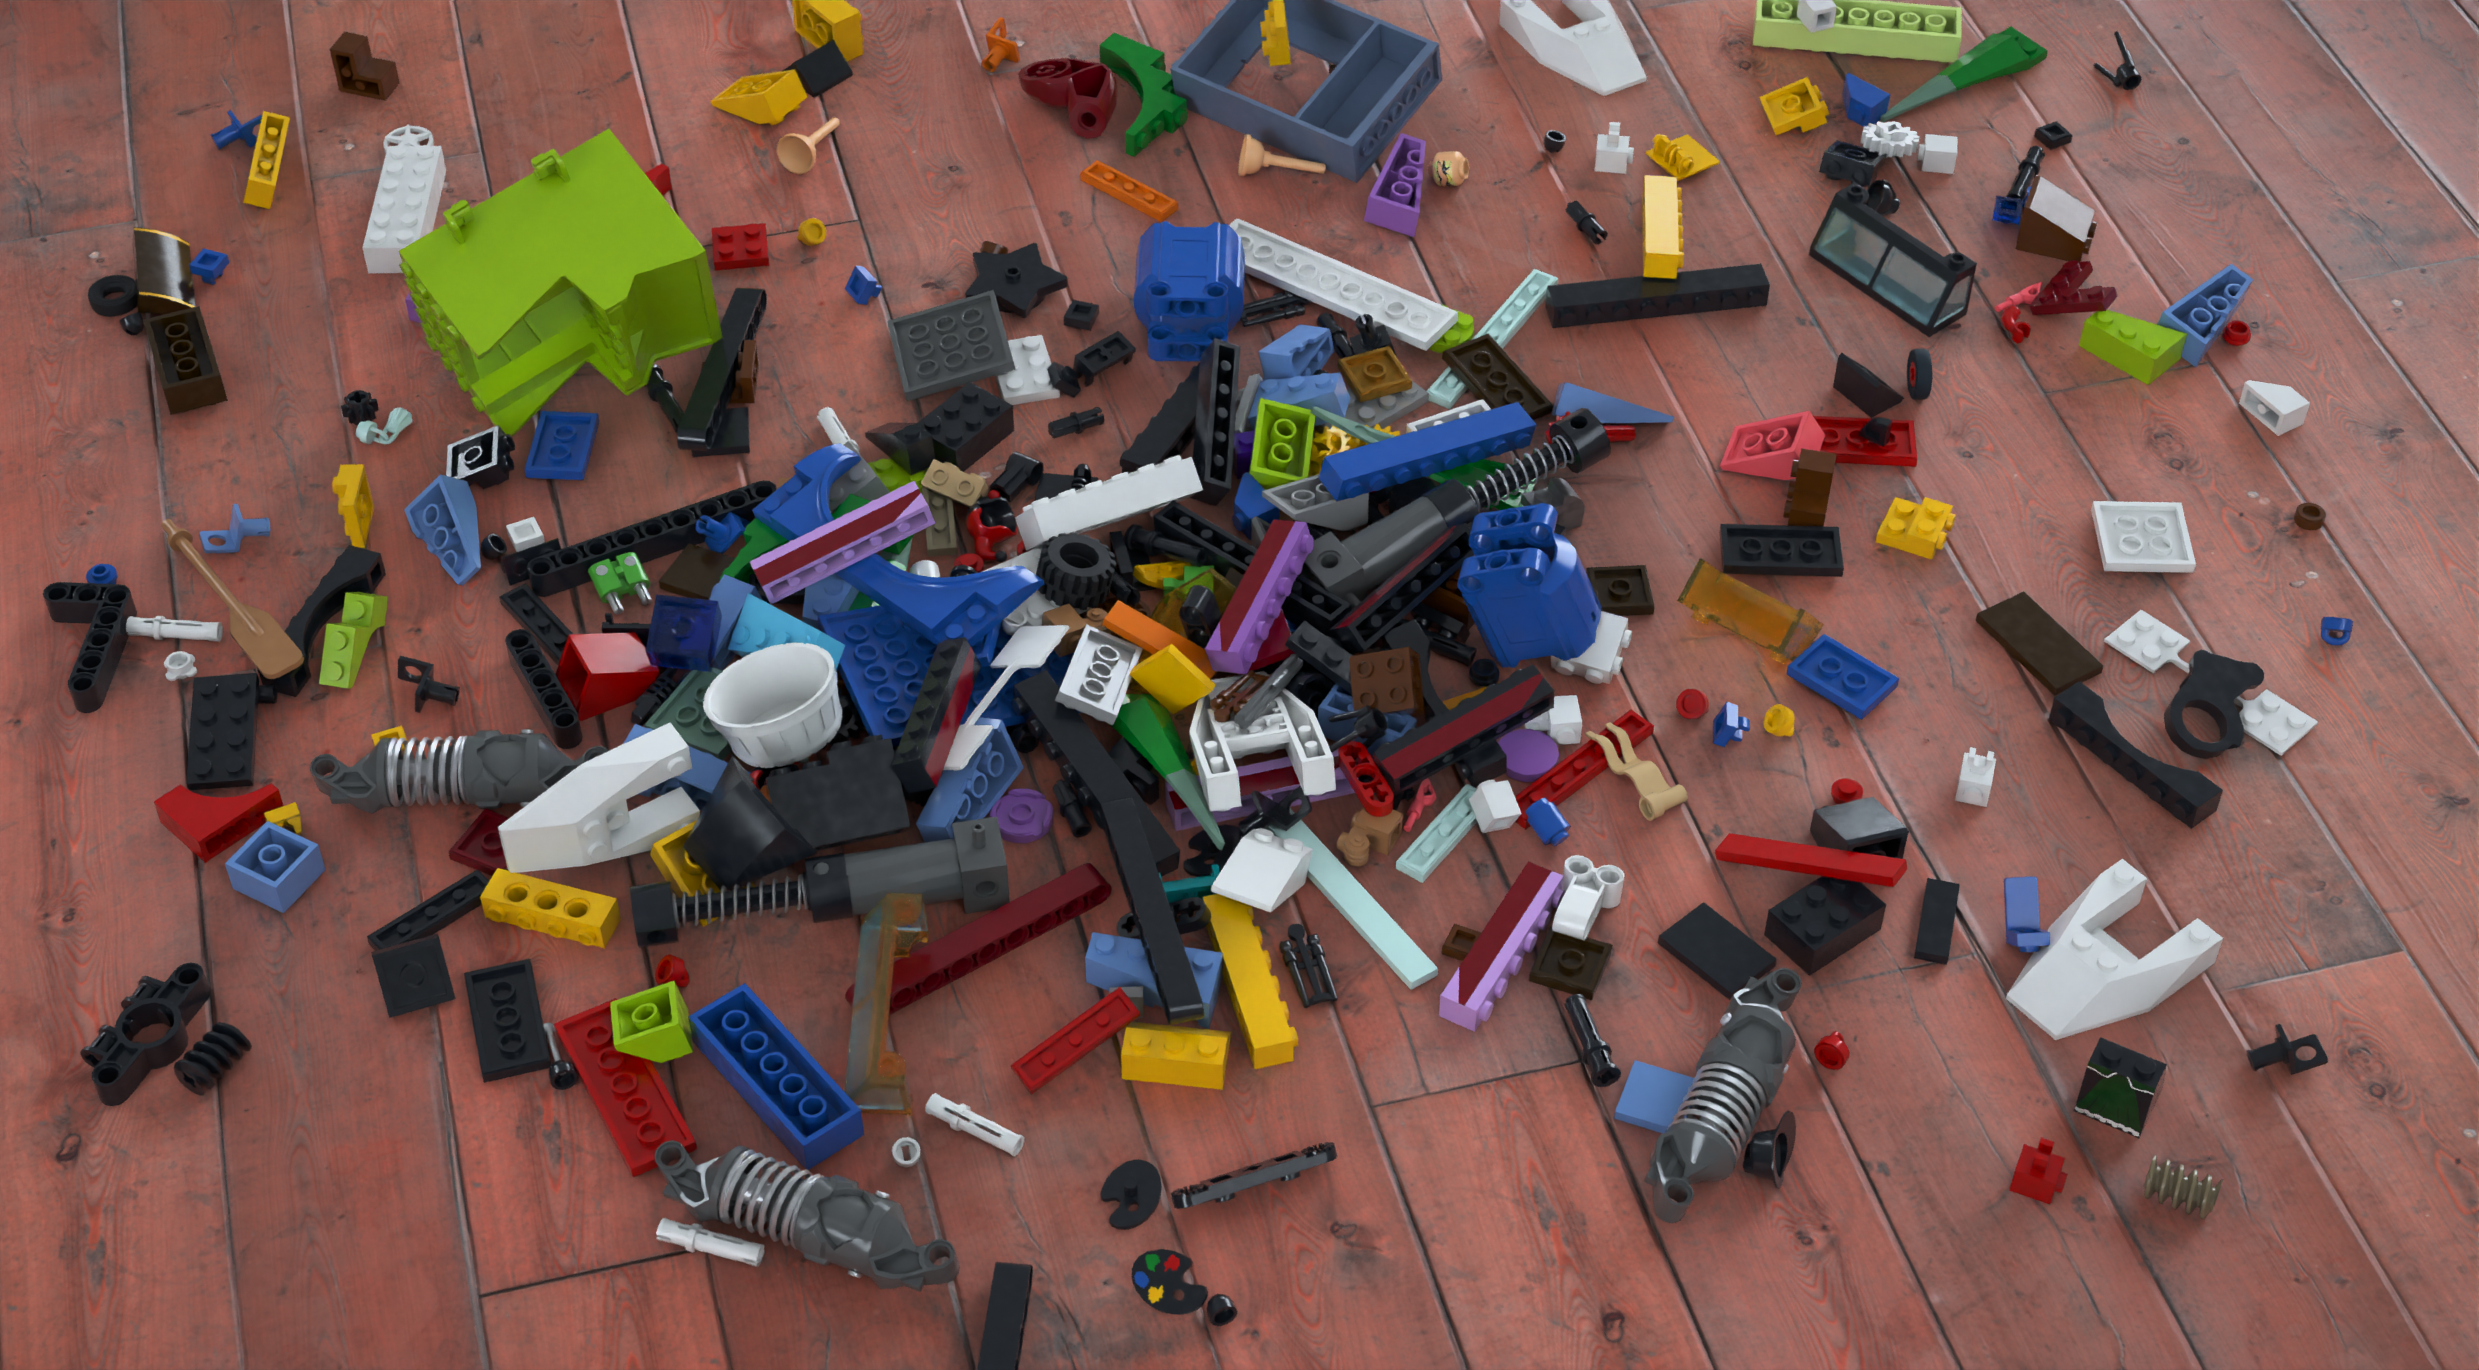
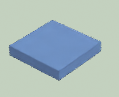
M1635 1060L1615 1110L1614 1119L1659 1133H1665L1668 1126L1673 1122V1116L1678 1113V1107L1683 1103V1097L1688 1094V1088L1693 1084L1694 1078Z

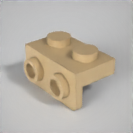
M933 459L921 482L924 488L970 508L977 500L986 497L990 492L986 480L974 473L967 474L949 462L942 463Z

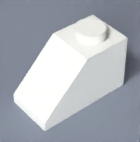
M2248 380L2244 384L2239 404L2279 436L2304 424L2310 402L2290 386Z

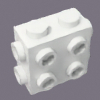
M1601 611V618L1596 629L1595 643L1579 657L1571 658L1567 661L1551 656V668H1554L1563 675L1575 674L1585 677L1586 680L1595 684H1601L1602 682L1610 684L1613 674L1619 675L1623 657L1619 656L1622 647L1628 648L1631 640L1632 631L1628 630V618Z

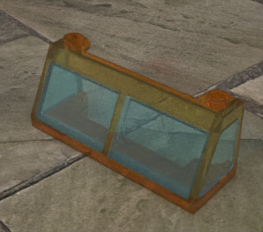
M888 893L861 921L844 1092L860 1108L861 1113L912 1115L914 1099L913 1095L909 1092L906 1080V1063L901 1055L885 1051L894 957L910 958V950L916 943L920 941L921 943H928L929 923L922 894Z

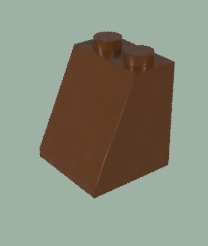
M2035 175L2024 207L2016 250L2064 261L2077 260L2081 262L2083 253L2089 254L2092 238H2094L2097 222H2093L2095 210L2043 177Z

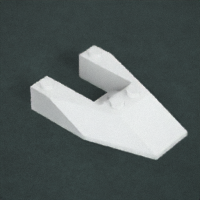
M1501 0L1499 25L1540 64L1602 96L1646 81L1647 76L1609 0H1562V3L1583 21L1580 24L1561 29L1531 0Z
M1263 671V672H1257V673H1256V674H1260V675L1269 676V675H1268L1266 672H1264V671ZM1244 675L1212 680L1216 685L1211 693L1198 700L1189 731L1204 797L1210 812L1228 811L1231 808L1241 806L1239 775L1233 759L1260 752L1272 753L1275 750L1285 748L1304 795H1322L1328 791L1336 790L1334 758L1315 713L1311 708L1284 688L1247 729H1240L1239 725L1234 722V717L1236 716L1234 711L1230 714V720L1226 722L1215 721L1214 712L1216 710L1210 708V701L1216 698L1221 691L1227 690ZM1251 677L1237 693H1241L1254 679Z
M671 723L665 724L582 763L498 826L507 868L510 873L586 866L651 851L652 845L655 842L697 820L700 816V810L682 786L628 812L626 799L670 778L681 775L692 768L689 746Z
M2121 859L2101 873L2049 927L2047 931L2050 932V945L2039 946V951L2033 952L2009 990L2006 999L2053 1039L2058 1040L2149 1012L2212 966L2216 961L2223 938L2197 918L2139 960L2103 931L2104 928L2140 903L2147 878L2125 860Z

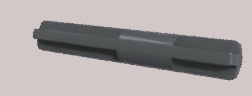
M1291 654L1289 658H1286L1234 717V722L1239 725L1240 729H1247L1303 667V660L1299 659L1297 654Z

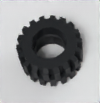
M1070 532L1068 535L1061 533L1058 534V537L1052 536L1048 542L1044 543L1041 550L1036 575L1044 580V585L1038 591L1041 594H1045V598L1048 601H1054L1055 605L1058 606L1070 604L1073 608H1079L1080 610H1087V607H1098V603L1102 604L1109 595L1116 568L1115 556L1112 552H1109L1110 548L1107 545L1101 544V541L1096 538H1090L1089 535H1078L1077 533Z

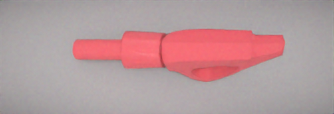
M2042 282L2035 283L2024 288L2019 293L2007 297L2005 302L1995 306V311L2000 312L2010 306H2017L2022 303L2030 305L2040 293Z
M1429 778L1422 781L1415 799L1407 811L1408 818L1403 827L1406 832L1411 831L1415 820L1420 818L1423 808L1433 805L1436 800V793ZM1427 791H1429L1431 795L1424 794L1427 793Z

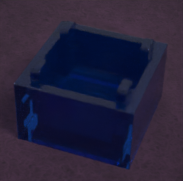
M656 594L646 646V654L650 664L653 666L712 672L722 620L718 601Z

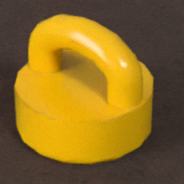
M807 219L800 224L797 239L808 246H816L826 238L827 231L825 225L819 219Z
M1782 704L1772 706L1764 717L1765 730L1778 737L1783 735L1790 737L1794 734L1793 724L1795 718L1793 711Z

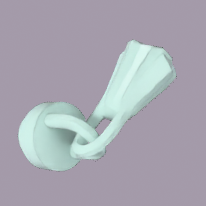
M401 407L394 408L389 414L383 431L378 429L375 422L369 420L366 422L361 421L356 429V437L366 444H371L373 441L384 445L390 444L403 429L413 422L412 414ZM387 432L392 433L390 438L386 434Z

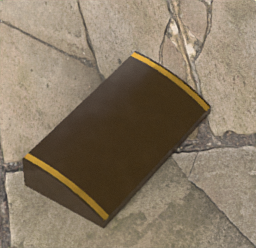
M134 227L132 246L138 312L169 314L196 307L193 275L189 267L191 263L189 242L166 232Z

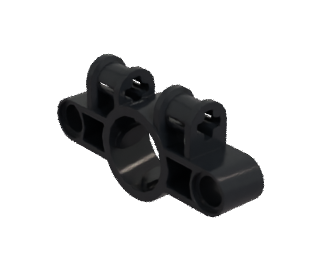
M191 962L180 965L166 982L142 976L138 981L139 987L130 997H125L121 1002L124 1011L118 1017L115 1028L109 1025H102L98 1030L97 1038L92 1044L85 1046L81 1050L80 1054L83 1060L94 1068L92 1080L103 1104L117 1106L124 1103L152 1069L165 1067L176 1061L184 1053L188 1045L186 1026L210 996V988L204 971L197 963ZM162 1023L171 1027L163 1038L152 1043L132 1042L133 1037L141 1029L150 1025Z

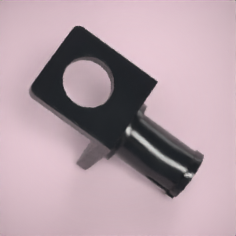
M1363 314L1366 321L1365 324H1363L1361 316L1356 319L1355 325L1360 334L1350 338L1355 355L1390 346L1396 355L1385 325L1375 328L1373 318L1369 314Z
M404 656L399 657L398 678L419 684L415 693V712L420 713L425 701L429 699L448 703L452 706L456 705L460 694V687L434 681V664ZM413 666L421 672V675H412L405 667Z
M1301 786L1279 803L1255 790L1251 795L1257 810L1240 821L1238 825L1244 835L1253 829H1264L1270 823L1287 831L1310 813L1313 808L1308 795H1304ZM1296 799H1301L1302 804L1299 811L1291 815L1290 806L1292 802Z
M2281 1024L2275 1025L2277 1036L2275 1042L2246 1051L2253 1071L2283 1061L2291 1075L2328 1062V1057L2317 1035L2312 1034L2289 1042ZM2303 1046H2309L2315 1049L2316 1055L2311 1060L2305 1061L2296 1056V1051Z

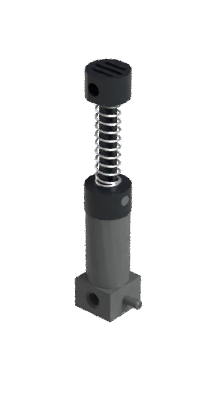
M1580 408L1550 426L1552 444L1549 445L1544 442L1543 449L1534 448L1532 455L1524 453L1522 461L1515 458L1513 466L1505 464V470L1501 472L1496 469L1495 476L1493 477L1486 474V481L1476 480V486L1473 488L1467 485L1465 489L1459 481L1451 478L1424 493L1417 500L1341 542L1331 531L1314 540L1313 550L1308 554L1300 574L1349 602L1353 609L1368 596V591L1385 582L1446 528L1467 523L1471 529L1474 517L1480 513V510L1488 511L1490 504L1497 506L1500 499L1507 500L1509 494H1518L1519 488L1526 490L1529 483L1536 484L1538 478L1545 479L1547 473L1554 474L1557 467L1564 468L1567 466L1572 472L1580 473L1610 455L1611 447L1606 431L1599 419L1589 409Z
M990 817L952 823L953 838L850 854L839 853L805 858L806 872H803V875H799L797 881H791L787 876L784 883H778L777 879L774 878L771 885H766L761 880L760 886L753 887L748 882L747 888L740 889L739 885L735 884L734 890L727 891V888L723 886L721 892L715 893L710 888L708 894L704 895L697 890L695 896L690 897L688 893L684 892L682 898L677 899L676 895L672 893L670 880L630 886L638 947L643 948L679 942L678 929L680 925L684 928L685 923L688 921H693L694 925L697 926L698 920L706 919L707 923L710 924L711 918L719 917V920L723 922L724 916L731 915L735 920L737 914L744 913L745 917L748 918L750 912L757 911L759 916L763 914V910L770 909V912L774 914L776 908L781 907L784 912H787L788 906H795L799 911L801 904H804L805 909L812 910L814 923L961 899L965 914L998 909L1010 902L1007 862L998 818Z

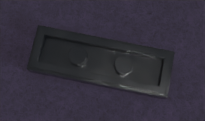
M1927 878L1914 954L1915 959L1947 965L1960 884Z

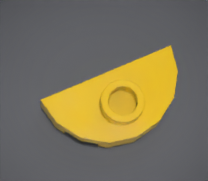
M1173 561L1134 566L1133 576L1148 586L1163 589V578L1184 580V566H1191V564Z

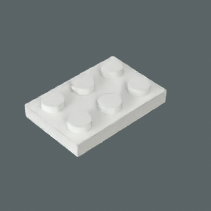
M1028 336L1008 340L1016 370L995 375L1002 400L1011 405L1059 398L1060 390L1052 386L1047 371L1051 361L1043 336Z

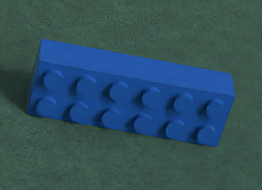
M746 983L688 1016L693 1043L806 1170L813 1168L864 1135L860 1108Z

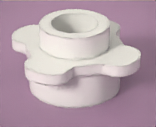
M184 651L171 653L164 661V666L168 670L165 674L166 678L170 681H175L176 679L194 676L197 673L196 667L193 666L195 657Z

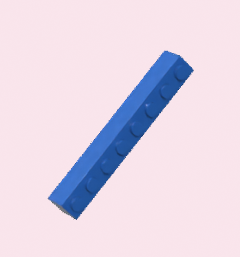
M1518 402L1326 456L1322 463L1319 479L1336 502L1355 498L1358 495L1379 491L1382 488L1396 484H1403L1416 478L1427 477L1440 471L1451 470L1464 464L1475 463L1492 456H1499L1505 452L1523 449L1530 445L1537 424Z

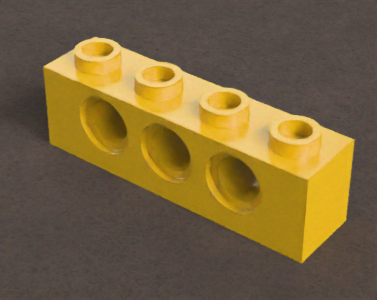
M263 111L243 203L266 209L271 208L290 117Z
M499 868L496 869L480 896L485 918H489L494 922L516 925L525 930L547 933L556 938L562 937L578 941L587 946L593 945L605 948L621 920L617 898L519 873H510V871Z

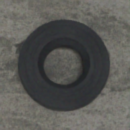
M111 275L97 280L88 291V299L92 309L99 315L109 317L120 316L132 311L137 306L135 280L125 275ZM114 292L125 293L115 299H104V297Z

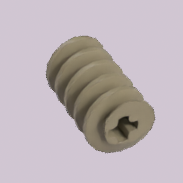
M2154 1154L2143 1187L2146 1199H2150L2155 1192H2158L2159 1204H2163L2169 1197H2172L2173 1209H2177L2182 1202H2186V1213L2190 1215L2196 1207H2199L2200 1219L2204 1220L2213 1211L2223 1179L2213 1187L2210 1174H2207L2200 1182L2198 1181V1170L2193 1169L2186 1177L2184 1176V1165L2180 1164L2172 1172L2170 1160L2166 1159L2159 1167L2157 1166V1156Z

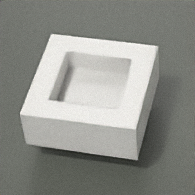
M534 517L506 525L507 534L516 552L545 543L544 535Z

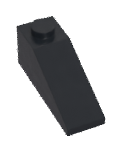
M889 422L865 432V436L869 441L910 475L929 468L933 459H935L933 437L917 423Z

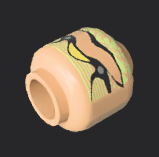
M1458 151L1438 152L1434 156L1433 161L1429 162L1428 173L1430 177H1433L1438 186H1458L1463 183L1464 179L1468 178L1469 162Z

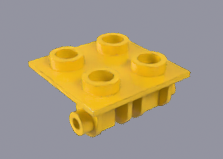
M1658 134L1653 139L1654 148L1646 151V154L1671 176L1677 177V181L1720 163L1717 158L1688 134L1672 141L1666 135Z

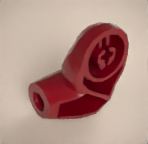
M1076 58L1048 59L1027 65L1018 73L1021 87L1031 99L1052 108L1068 109L1070 126L1077 135L1086 139L1097 138L1106 129L1116 107L1118 89L1112 71L1105 64Z

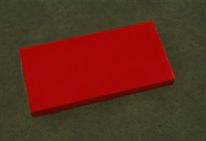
M1813 416L1825 434L1820 451L1836 454L1835 463L1916 467L1918 459L1913 420H1893L1889 442L1882 447L1859 436L1862 427L1872 418Z

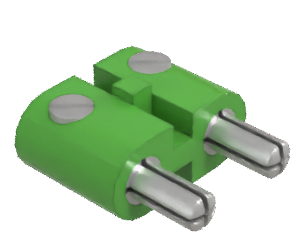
M628 552L616 556V561L610 562L609 559L593 564L588 569L589 576L601 601L609 603L614 614L618 615L624 611L620 599H623L622 595L626 593L629 596L638 594L643 605H647V603L649 605L652 602L647 590L651 583L636 553Z

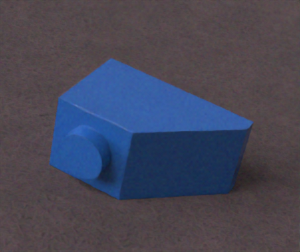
M1847 73L1842 93L1847 118L1863 127H1868L1869 123L1876 124L1881 120V116L1888 111L1890 94Z
M1246 472L1242 476L1234 500L1232 521L1238 531H1242L1251 540V520L1257 516L1271 524L1273 519L1279 520L1280 509L1262 497L1263 487L1249 472Z

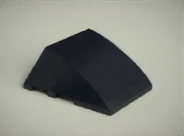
M731 757L683 845V848L720 891L723 886L727 888V891L734 890L735 884L743 888L747 886L748 882H756L762 879V877L817 854L797 829H792L753 784L755 780L735 757Z

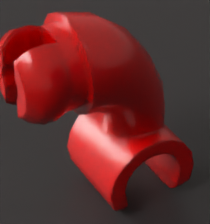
M2010 306L2002 313L2001 322L2005 329L2012 333V340L2015 343H2021L2023 337H2029L2031 327L2026 322L2016 323V320L2020 318L2021 312L2018 307Z

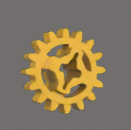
M1332 425L1331 429L1324 426L1323 433L1321 434L1316 432L1314 434L1315 438L1312 440L1308 476L1320 474L1324 457L1357 448L1359 443L1356 441V437Z

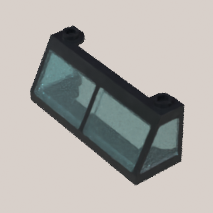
M1855 182L1835 194L1810 246L1809 256L1928 337H1931L1967 314L1977 266L1976 262L1958 252L1943 257L1865 205L1864 203L1869 199V193Z

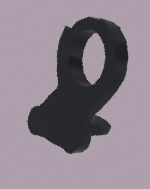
M2202 649L2195 652L2189 661L2188 675L2179 686L2180 690L2164 712L2165 729L2171 741L2181 751L2204 759L2218 757L2227 749L2239 748L2244 737V727L2233 701L2245 690L2255 689L2263 682V670L2253 662L2237 661ZM2194 707L2209 713L2220 729L2219 741L2209 743L2194 737L2183 723V708Z

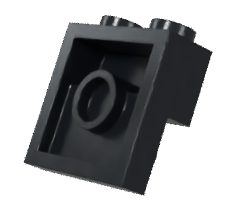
M1836 140L1824 151L1819 172L1826 174V177L1832 180H1841L1842 178L1851 181V184L1855 182L1861 187L1870 186L1876 180L1878 170L1885 164L1887 154L1879 155L1877 151L1870 152L1867 148Z
M497 425L449 444L447 448L446 476L467 481L469 486L478 482L483 489L509 480V471L514 470V462L510 456V452L515 450L512 437L509 434H505L500 426Z

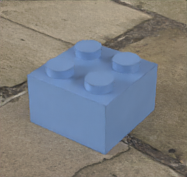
M269 821L225 863L234 890L282 913H285L326 870L318 844Z

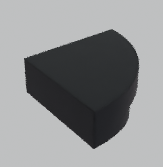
M1881 417L1873 418L1862 427L1859 436L1884 447L1889 442L1893 420Z

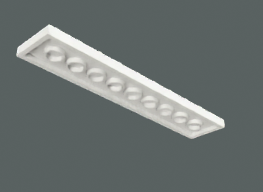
M1237 218L1229 225L1241 237L1245 254V273L1355 321L1361 316L1363 324L1366 323L1363 314H1369L1373 318L1375 328L1385 325L1388 335L1426 351L1458 321L1457 311Z

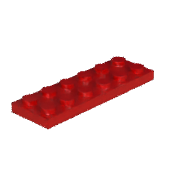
M615 998L555 1023L554 1029L632 1177H636L658 1167L654 1155L656 1149L664 1142L678 1141L684 1146L688 1154L696 1151L697 1145L652 1061L617 1051L614 1047L610 1002L617 1000Z

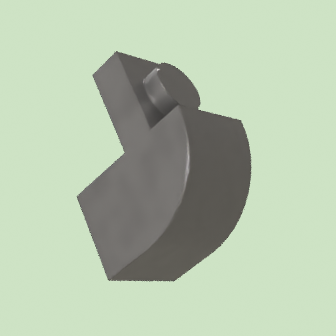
M1550 478L1548 488L1522 494L1520 503L1523 506L1539 503L1553 506L1558 513L1556 524L1564 526L1565 530L1582 525L1585 505L1566 480Z

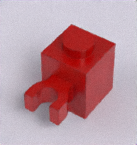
M2041 1137L2038 1148L2024 1144L2009 1191L2047 1204H2051L2054 1192L2062 1193L2068 1174L2061 1171L2065 1158L2052 1154L2055 1142Z

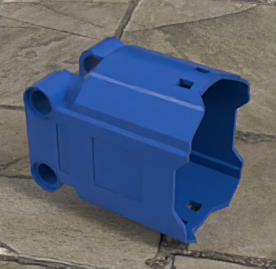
M1163 221L1162 223L1152 224L1140 237L1136 257L1134 309L1138 320L1148 330V356L1152 360L1200 362V356L1214 338L1228 342V332L1233 329L1242 316L1245 281V254L1242 240L1228 224L1214 222L1207 227H1175L1169 222Z
M1539 503L1530 506L1482 512L1477 514L1473 520L1469 535V546L1475 556L1466 558L1463 561L1457 586L1462 592V597L1491 657H1494L1495 661L1502 668H1515L1520 660L1554 656L1567 661L1571 658L1579 657L1595 643L1596 629L1601 618L1602 607L1575 547L1563 535L1554 533L1558 513L1549 504Z

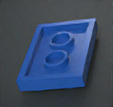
M541 411L524 469L526 478L584 480L600 422L598 413Z
M1826 634L1819 637L1790 663L1787 668L1788 676L1861 720L1895 690L1899 682V678Z

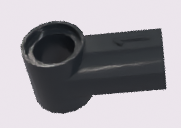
M1014 452L1009 457L1005 470L989 486V490H997L1000 493V497L1005 498L1010 503L1027 484L1034 486L1038 483L1040 475L1043 473L1044 465L1042 462L1027 455Z

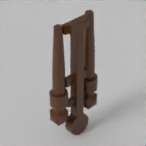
M1250 670L1227 690L1221 691L1216 698L1210 701V708L1216 710L1214 712V720L1226 722L1230 720V714L1233 711L1234 715H1237L1269 676L1256 674L1253 670ZM1251 677L1254 679L1241 693H1237Z

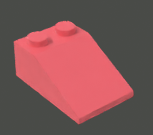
M1810 411L1735 426L1720 467L1725 471L1780 480L1795 479L1796 477H1790L1793 459L1799 460L1801 448L1820 451L1825 434Z

